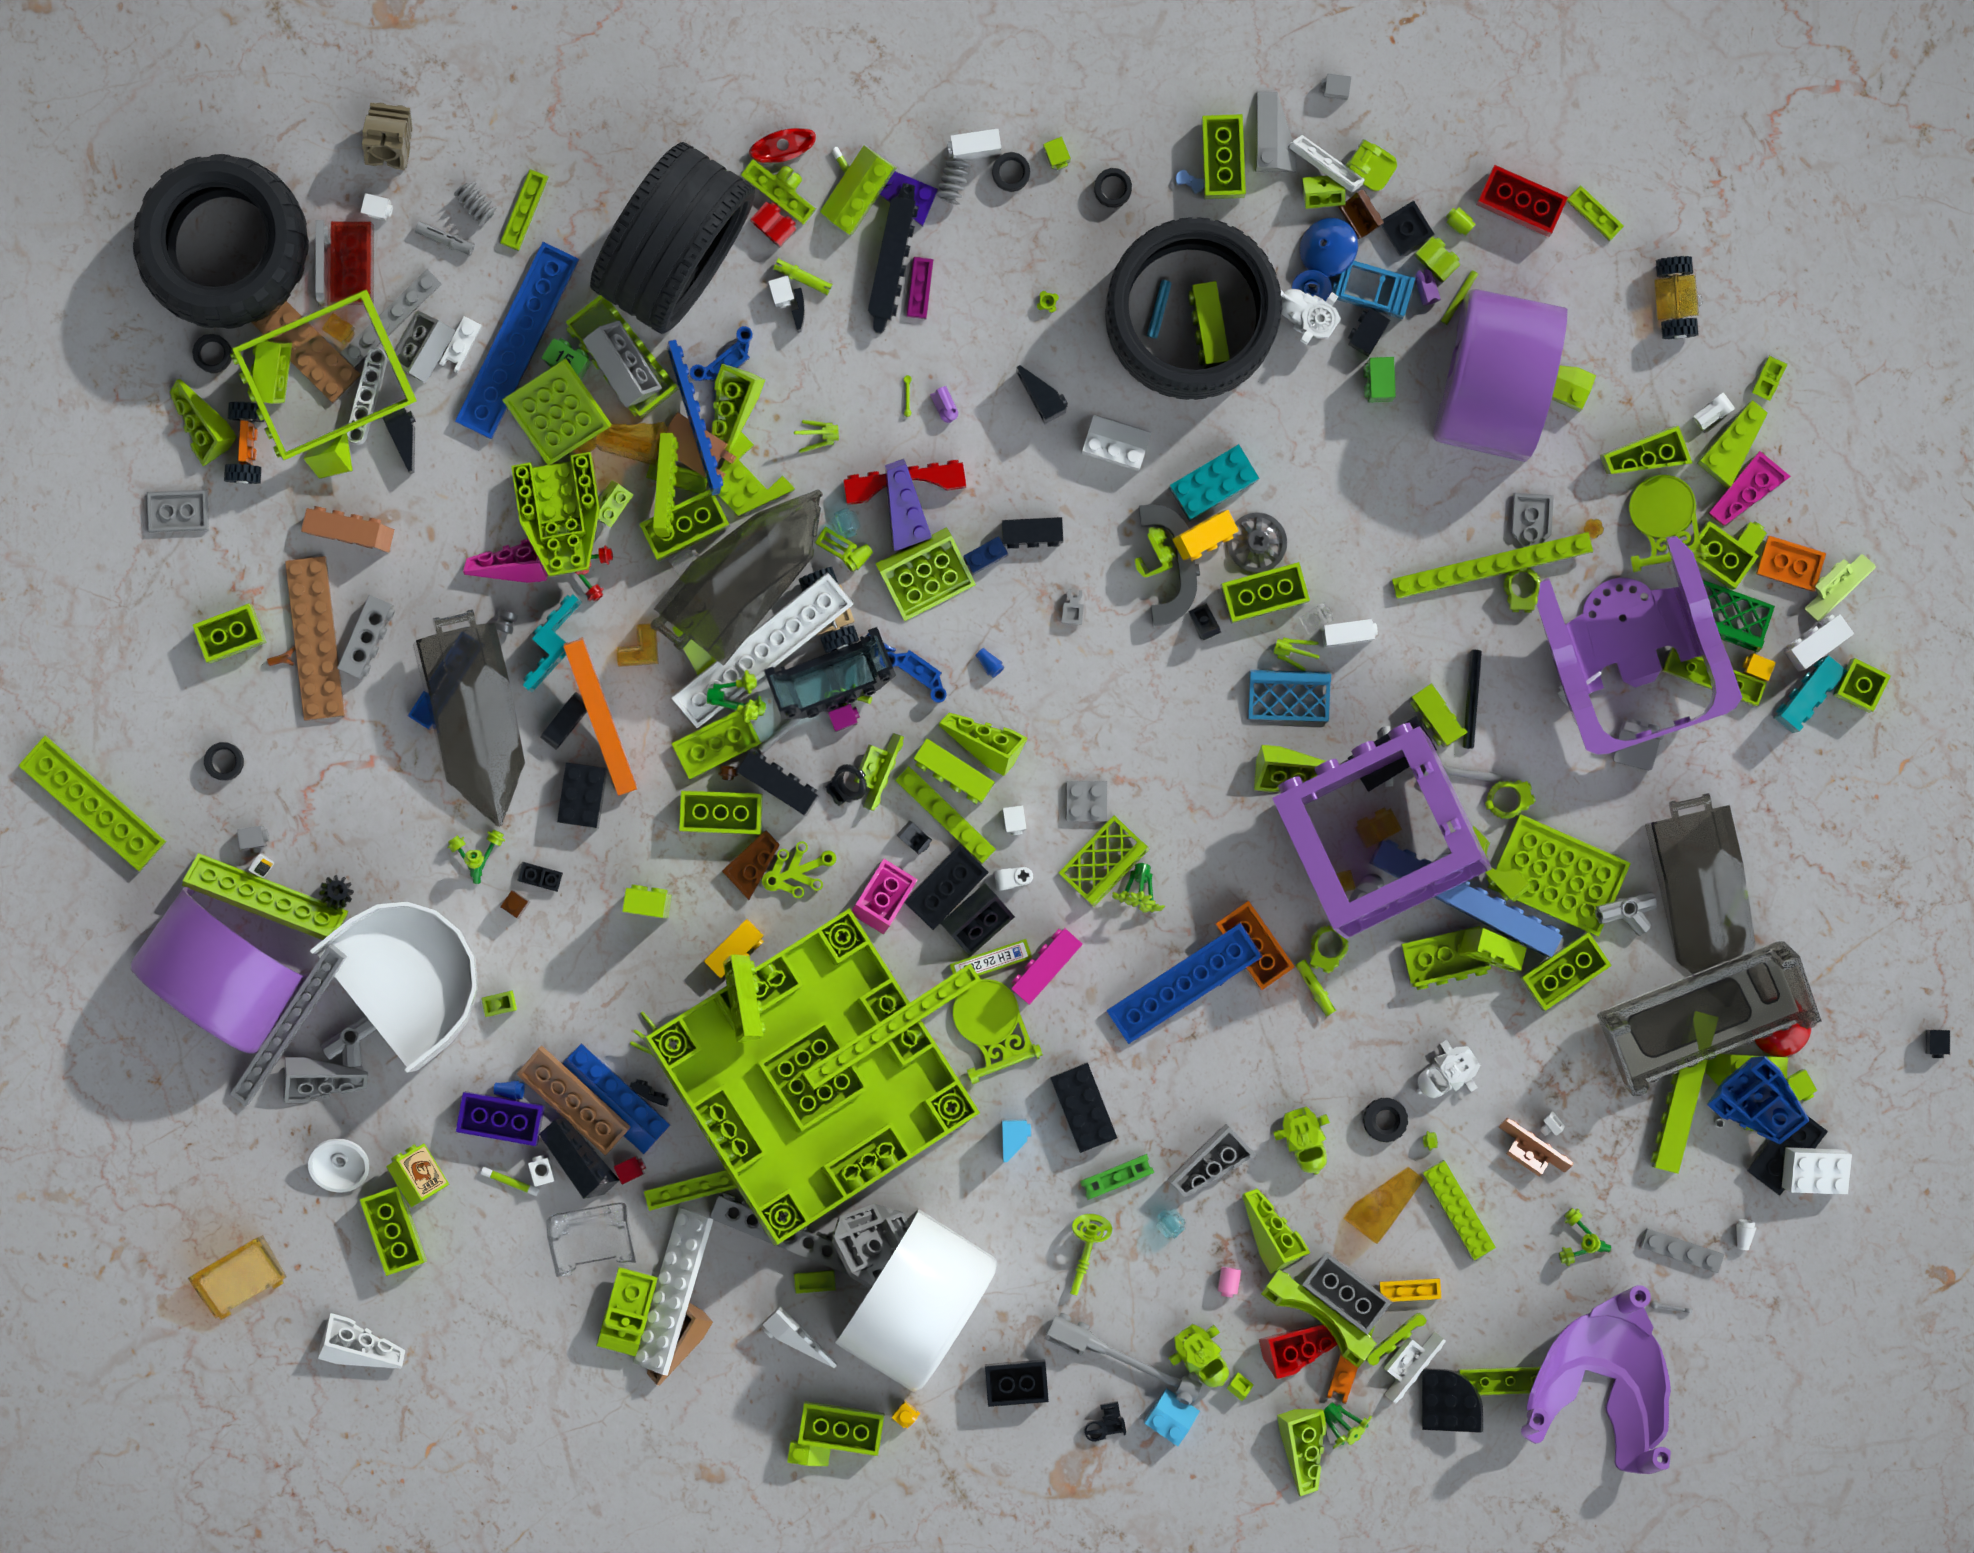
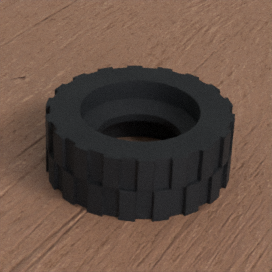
M1378 1098L1366 1107L1367 1109L1363 1114V1123L1369 1136L1380 1142L1395 1141L1403 1136L1402 1134L1406 1131L1408 1125V1114L1400 1102L1391 1098ZM1382 1110H1389L1395 1115V1124L1389 1130H1382L1376 1124V1116Z

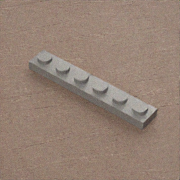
M428 269L379 315L387 336L397 329L442 285ZM372 323L341 352L355 368L366 359L367 353L371 348L378 347L381 344Z

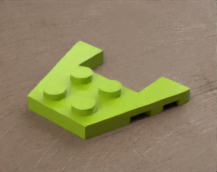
M742 432L739 434L730 452L737 458L733 464L725 460L720 468V471L726 475L722 479L723 486H721L720 494H718L738 517L795 490L783 475L769 489H766L739 459L754 444Z

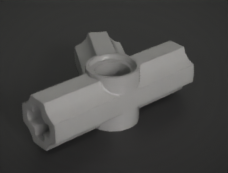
M1653 892L1626 899L1620 898L1615 902L1596 906L1595 915L1600 924L1623 918L1638 936H1641L1651 926V922L1643 913L1655 910L1657 900ZM1627 904L1628 910L1625 912L1624 907Z
M365 1016L320 1046L329 1060L343 1052V1066H361L360 1040L377 1029ZM347 1031L355 1033L356 1038L354 1041L347 1039Z

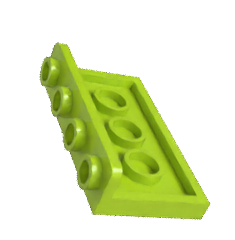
M1474 927L1401 944L1411 987L1421 990L1429 988L1428 984L1434 982L1438 986L1447 984L1448 979L1456 978V981L1468 979V974L1475 973L1476 976L1488 974L1487 970L1491 969V965L1459 954L1465 931L1473 930Z

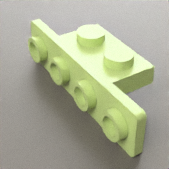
M1863 554L1851 564L1845 559L1840 563H1836L1831 572L1820 578L1815 588L1818 596L1805 607L1806 612L1818 622L1821 621L1876 568L1875 564Z

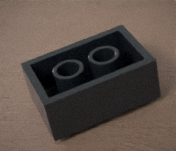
M566 762L557 818L558 823L599 829L608 769Z
M1045 1359L985 1364L988 1407L1049 1402Z

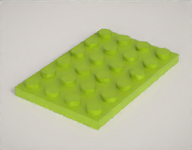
M1519 814L1495 870L1506 872L1516 869L1532 885L1516 901L1599 937L1605 923L1600 924L1596 918V906L1615 901L1631 863ZM1489 883L1487 887L1498 893L1501 891V889L1497 885L1493 887Z

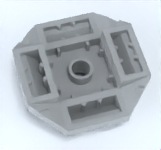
M872 1204L840 1216L836 1223L832 1242L849 1276L871 1289L910 1225L903 1212Z

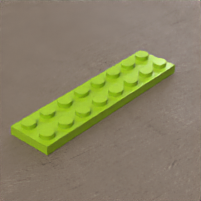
M46 735L18 765L139 872L167 842Z
M200 853L197 854L182 881V886L188 887L191 890L324 940L339 928L348 915L347 910L342 908L335 910L334 905L327 908L328 903L326 902L322 903L319 899Z

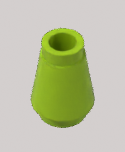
M865 544L852 551L853 554L848 556L849 560L847 563L844 562V564L851 572L858 571L873 554V551Z

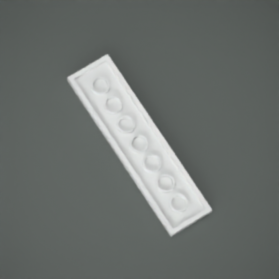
M684 1208L678 1209L651 1301L644 1333L641 1336L640 1345L633 1362L634 1364L662 1375H668L713 1223L712 1218Z

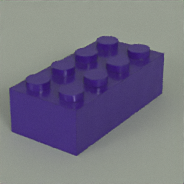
M465 1091L462 1094L456 1132L537 1146L545 1105Z

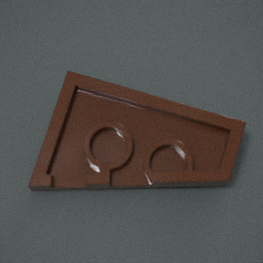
M766 830L722 870L748 900L752 897L780 844Z

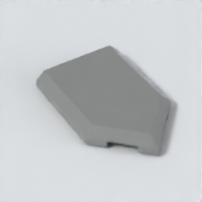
M1513 493L1511 533L1523 547L1543 543L1552 535L1554 495Z

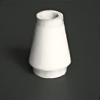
M1739 1219V1223L1736 1224L1737 1248L1749 1250L1756 1231L1755 1222Z

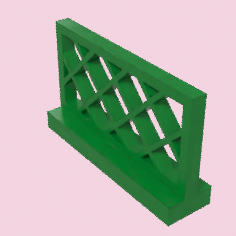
M1703 580L1704 586L1708 587L1712 593L1708 598L1714 597L1718 608L1712 610V613L1720 610L1725 619L1722 622L1715 621L1721 640L1758 653L1763 648L1764 638L1775 606ZM1722 593L1727 594L1731 602L1723 606L1718 598V595ZM1744 600L1748 603L1750 609L1741 612L1736 602ZM1733 604L1737 615L1728 618L1724 608ZM1759 607L1768 609L1767 616L1762 619L1759 618L1755 610ZM1752 611L1756 622L1747 625L1743 615ZM1739 617L1744 627L1740 629L1733 628L1730 621ZM1758 624L1762 631L1760 637L1752 635L1749 627Z

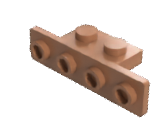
M1506 1118L1500 1124V1129L1515 1138L1506 1154L1540 1177L1549 1162L1563 1172H1567L1574 1163L1566 1155L1558 1153L1550 1144L1541 1141L1534 1133L1519 1126L1515 1120Z

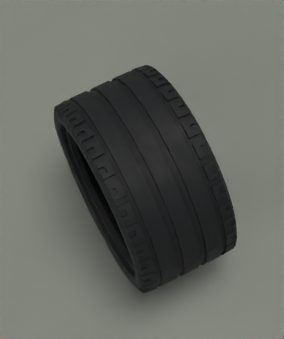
M680 142L673 146L650 170L614 224L594 264L590 288L612 304L619 305V308L626 313L636 316L637 320L648 327H652L651 329L660 334L668 332L692 308L726 258L750 213L754 202L755 187L732 171H727L724 166L715 160H710L707 155L694 149L693 146L685 142Z
M1179 218V220L1162 223L1160 226L1145 232L1144 235H1141L1131 244L1120 258L1112 274L1106 298V329L1111 346L1123 367L1145 387L1152 391H1157L1164 396L1176 397V399L1198 400L1215 397L1245 382L1265 360L1280 326L1282 311L1281 289L1277 274L1272 263L1269 262L1268 256L1250 236L1243 234V231L1234 226L1230 227L1225 222L1210 220V218ZM1199 250L1220 256L1239 270L1251 288L1256 306V324L1253 336L1244 349L1223 364L1200 370L1183 369L1169 365L1151 354L1141 343L1134 331L1129 314V294L1133 284L1142 271L1151 263L1173 252Z

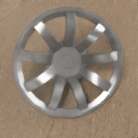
M1249 513L1239 518L1235 524L1237 527L1242 524L1248 536L1233 534V539L1246 542V545L1236 550H1233L1232 539L1227 541L1228 552L1235 564L1246 571L1254 573L1268 571L1278 565L1287 549V536L1282 525L1274 517L1265 513ZM1257 517L1256 530L1253 531L1245 520ZM1262 518L1273 523L1265 532L1261 531ZM1277 527L1282 538L1269 539L1268 535ZM1282 543L1279 555L1269 548V544ZM1249 550L1250 553L1243 564L1236 555ZM1265 551L1276 559L1267 566L1263 556ZM1254 554H1258L1261 567L1249 566Z

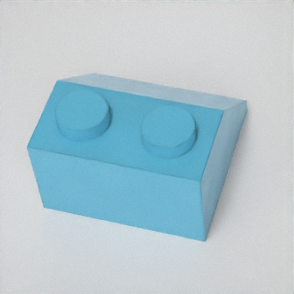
M1026 1119L1002 1120L1003 1162H1008L1027 1142V1137H1031V1124H1027Z
M1166 1388L1144 1420V1423L1176 1446H1179L1192 1427L1200 1410L1192 1405L1179 1402L1176 1399L1177 1395Z

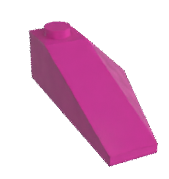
M528 538L521 540V544L513 547L509 545L503 546V550L495 553L488 551L467 558L463 570L464 575L524 583L546 581L548 576Z

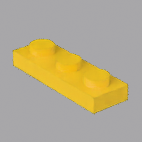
M1440 1278L1379 1282L1380 1293L1392 1302L1441 1299Z

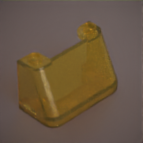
M262 1235L188 1277V1280L215 1319L219 1317L222 1320L231 1315V1309L271 1286L275 1289L284 1284L283 1279L287 1276Z

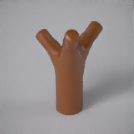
M295 645L281 655L268 658V665L273 666L287 663L293 666L294 662L288 658L296 650Z

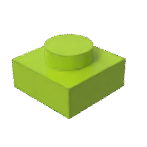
M1238 1372L1226 1389L1243 1401L1254 1384Z

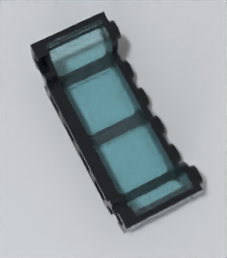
M878 628L869 629L870 636L865 638L861 636V641L789 669H785L784 666L777 672H775L774 667L765 669V675L782 719L814 718L825 710L832 711L838 708V705L853 703L857 698L864 695L871 696L893 679L896 674Z

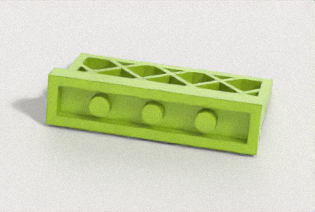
M1114 815L1064 866L1059 874L1095 907L1150 849ZM1114 822L1120 826V835H1109V827ZM1132 837L1137 842L1131 849H1123V838ZM1098 838H1106V849L1095 850V841ZM1109 838H1121V849H1109ZM1107 852V863L1095 864V853ZM1109 852H1121V860L1118 863H1109ZM1084 853H1092L1093 864H1081V856ZM1107 866V874L1104 878H1095V867ZM1070 867H1078L1079 878L1070 879L1065 873ZM1081 867H1093V878H1081ZM1073 881H1079V887ZM1081 881H1093V889L1088 894L1081 889Z

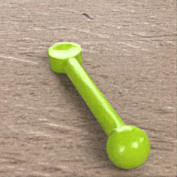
M909 375L904 377V382L906 383V410L904 411V416L910 417L912 414L910 410V383L912 378Z

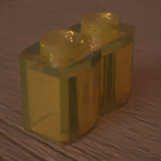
M1383 807L1374 812L1375 817L1368 819L1366 816L1357 821L1358 826L1354 827L1365 849L1402 830L1391 808L1386 810Z

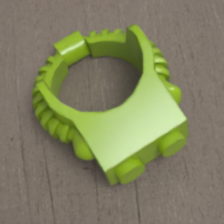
M1532 568L1509 572L1508 575L1506 574V578H1504L1503 588H1505V594L1508 595L1507 602L1510 604L1509 610H1512V612L1519 613V610H1523L1524 613H1532L1535 610L1541 579H1539L1540 577L1537 575V572L1535 573L1534 570H1531ZM1519 572H1526L1534 581V591L1525 598L1518 597L1512 591L1511 579Z
M1506 780L1498 782V784L1496 783L1494 784L1495 786L1491 787L1487 793V801L1484 803L1486 810H1491L1490 812L1494 816L1496 815L1501 819H1511V817L1518 816L1522 810H1528L1529 806L1533 805L1536 800L1534 794L1531 795L1530 790H1532L1530 782L1517 780L1513 783V781L1509 782ZM1507 787L1516 792L1518 803L1513 811L1502 812L1496 807L1494 808L1492 799H1494L1495 793L1500 788Z
M1330 925L1320 927V929H1317V932H1314L1311 939L1312 942L1310 943L1312 951L1309 954L1311 958L1309 964H1311V967L1318 969V967L1322 968L1323 972L1328 974L1339 966V961L1343 960L1342 958L1345 957V954L1347 955L1349 941L1338 933L1342 940L1340 952L1333 957H1325L1319 952L1317 945L1320 936L1330 931L1337 933Z

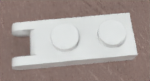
M464 316L439 364L444 366L446 361L449 360L457 364L454 372L458 373L482 325Z

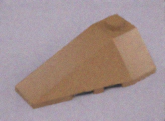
M691 1303L688 1304L668 1375H662L649 1369L647 1371V1374L656 1385L660 1386L704 1339L713 1323L703 1310Z

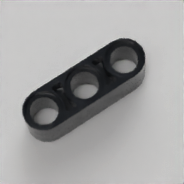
M575 692L540 737L555 750L561 746L587 713L583 698L579 693Z

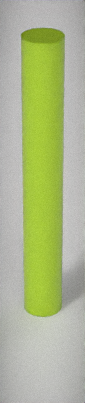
M1473 270L1470 272L1444 314L1441 322L1445 325H1448L1478 276L1477 272Z

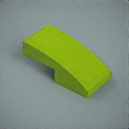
M1769 355L1752 393L1770 401L1788 364Z

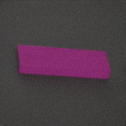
M913 258L907 317L927 319L934 259Z

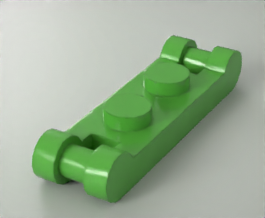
M1144 1154L1081 1180V1186H1084L1086 1190L1087 1200L1153 1174V1167H1150L1148 1163V1155ZM1140 1164L1143 1171L1137 1173L1135 1165ZM1097 1181L1100 1188L1094 1190L1092 1183Z

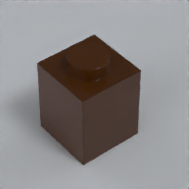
M511 890L500 907L514 917L520 918L530 901Z

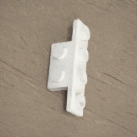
M1434 1332L1424 1346L1421 1347L1409 1337L1384 1367L1387 1372L1396 1378L1395 1382L1385 1393V1396L1396 1404L1404 1396L1411 1384L1417 1380L1423 1369L1429 1365L1436 1353L1442 1349L1446 1340Z

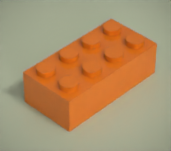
M1249 901L1215 923L1221 934H1224L1239 923L1243 925L1263 955L1262 958L1245 968L1260 990L1265 989L1295 968Z

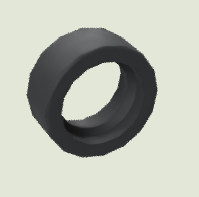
M1004 153L994 162L992 169L993 180L1004 191H1019L1029 181V163L1019 153ZM1010 160L1018 162L1023 168L1022 178L1013 184L1003 181L999 173L1002 164Z
M1119 168L1103 170L1097 176L1094 184L1096 199L1102 205L1112 208L1122 206L1128 201L1132 192V182L1126 172ZM1116 176L1124 182L1125 191L1120 198L1109 199L1103 195L1101 185L1107 177Z
M203 335L198 338L193 346V359L197 366L205 372H221L229 366L232 360L230 356L232 353L231 346L220 335ZM208 342H217L224 349V357L216 365H208L201 358V349Z
M219 742L212 745L206 751L204 766L211 777L218 780H231L241 773L244 766V757L237 746L228 742ZM222 749L231 751L236 759L234 768L228 773L216 771L212 764L214 754Z

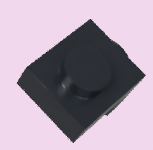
M910 820L897 834L918 855L926 851L932 841L930 837Z

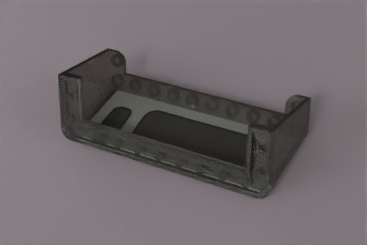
M1784 941L1769 944L1605 1009L1597 1015L1623 1083L1632 1096L1646 1094L1650 1088L1648 1082H1656L1660 1077L1667 1074H1676L1685 1067H1694L1700 1061L1714 1059L1720 1053L1731 1052L1740 1045H1749L1755 1039L1769 1037L1778 1030H1787L1793 1024L1798 1023L1801 1027L1809 1029L1822 1022L1801 958Z

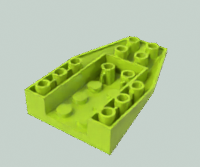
M591 452L571 455V461L540 467L533 468L531 462L511 466L520 524L548 576L589 570L600 511L594 460Z

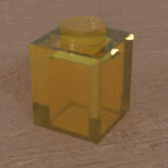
M334 313L331 314L322 328L325 333L343 345L346 342L349 343L355 335V332H353L355 328Z

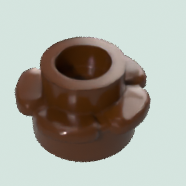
M721 766L720 772H718V775L722 776L723 780H734V777L738 776L734 766Z

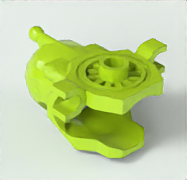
M1307 1106L1285 1113L1282 1124L1283 1129L1273 1131L1276 1141L1286 1137L1289 1152L1293 1151L1297 1164L1304 1172L1317 1175L1327 1164V1154L1323 1144L1326 1137L1320 1126L1330 1123L1327 1114L1316 1118L1315 1113Z
M1192 1323L1174 1336L1177 1352L1168 1357L1174 1366L1183 1360L1190 1373L1194 1372L1200 1381L1208 1387H1222L1229 1376L1227 1364L1220 1355L1222 1349L1211 1339L1220 1333L1215 1325L1205 1331L1203 1328Z

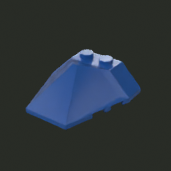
M1766 1056L1751 1057L1722 1081L1707 1103L1721 1118L1731 1119L1739 1123V1126L1743 1128L1753 1129L1757 1131L1758 1135L1778 1144L1784 1142L1809 1122L1807 1114L1783 1073Z

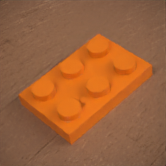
M1768 535L1756 574L1815 592V586L1817 585L1826 553Z

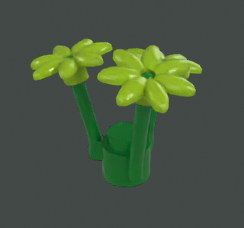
M1145 863L1135 864V869L1131 870L1125 891H1122L1120 894L1112 892V897L1119 900L1120 903L1125 902L1127 905H1132V907H1136L1139 904V910L1143 913L1162 911L1165 908V905L1159 906L1154 901L1153 874L1150 873L1151 866ZM1134 879L1139 883V892L1137 894L1134 892L1129 893ZM1148 882L1149 895L1145 896L1143 892L1144 883Z

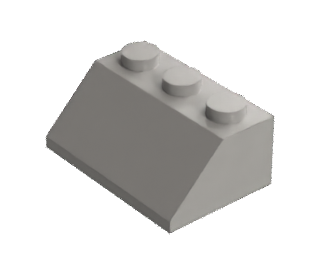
M418 310L394 350L403 371L426 383L456 331Z

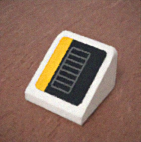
M259 854L248 869L257 876L264 878L273 867L274 861L264 854Z

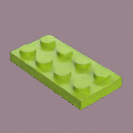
M735 711L671 744L690 780L762 743L751 721L749 723L744 722L743 715Z

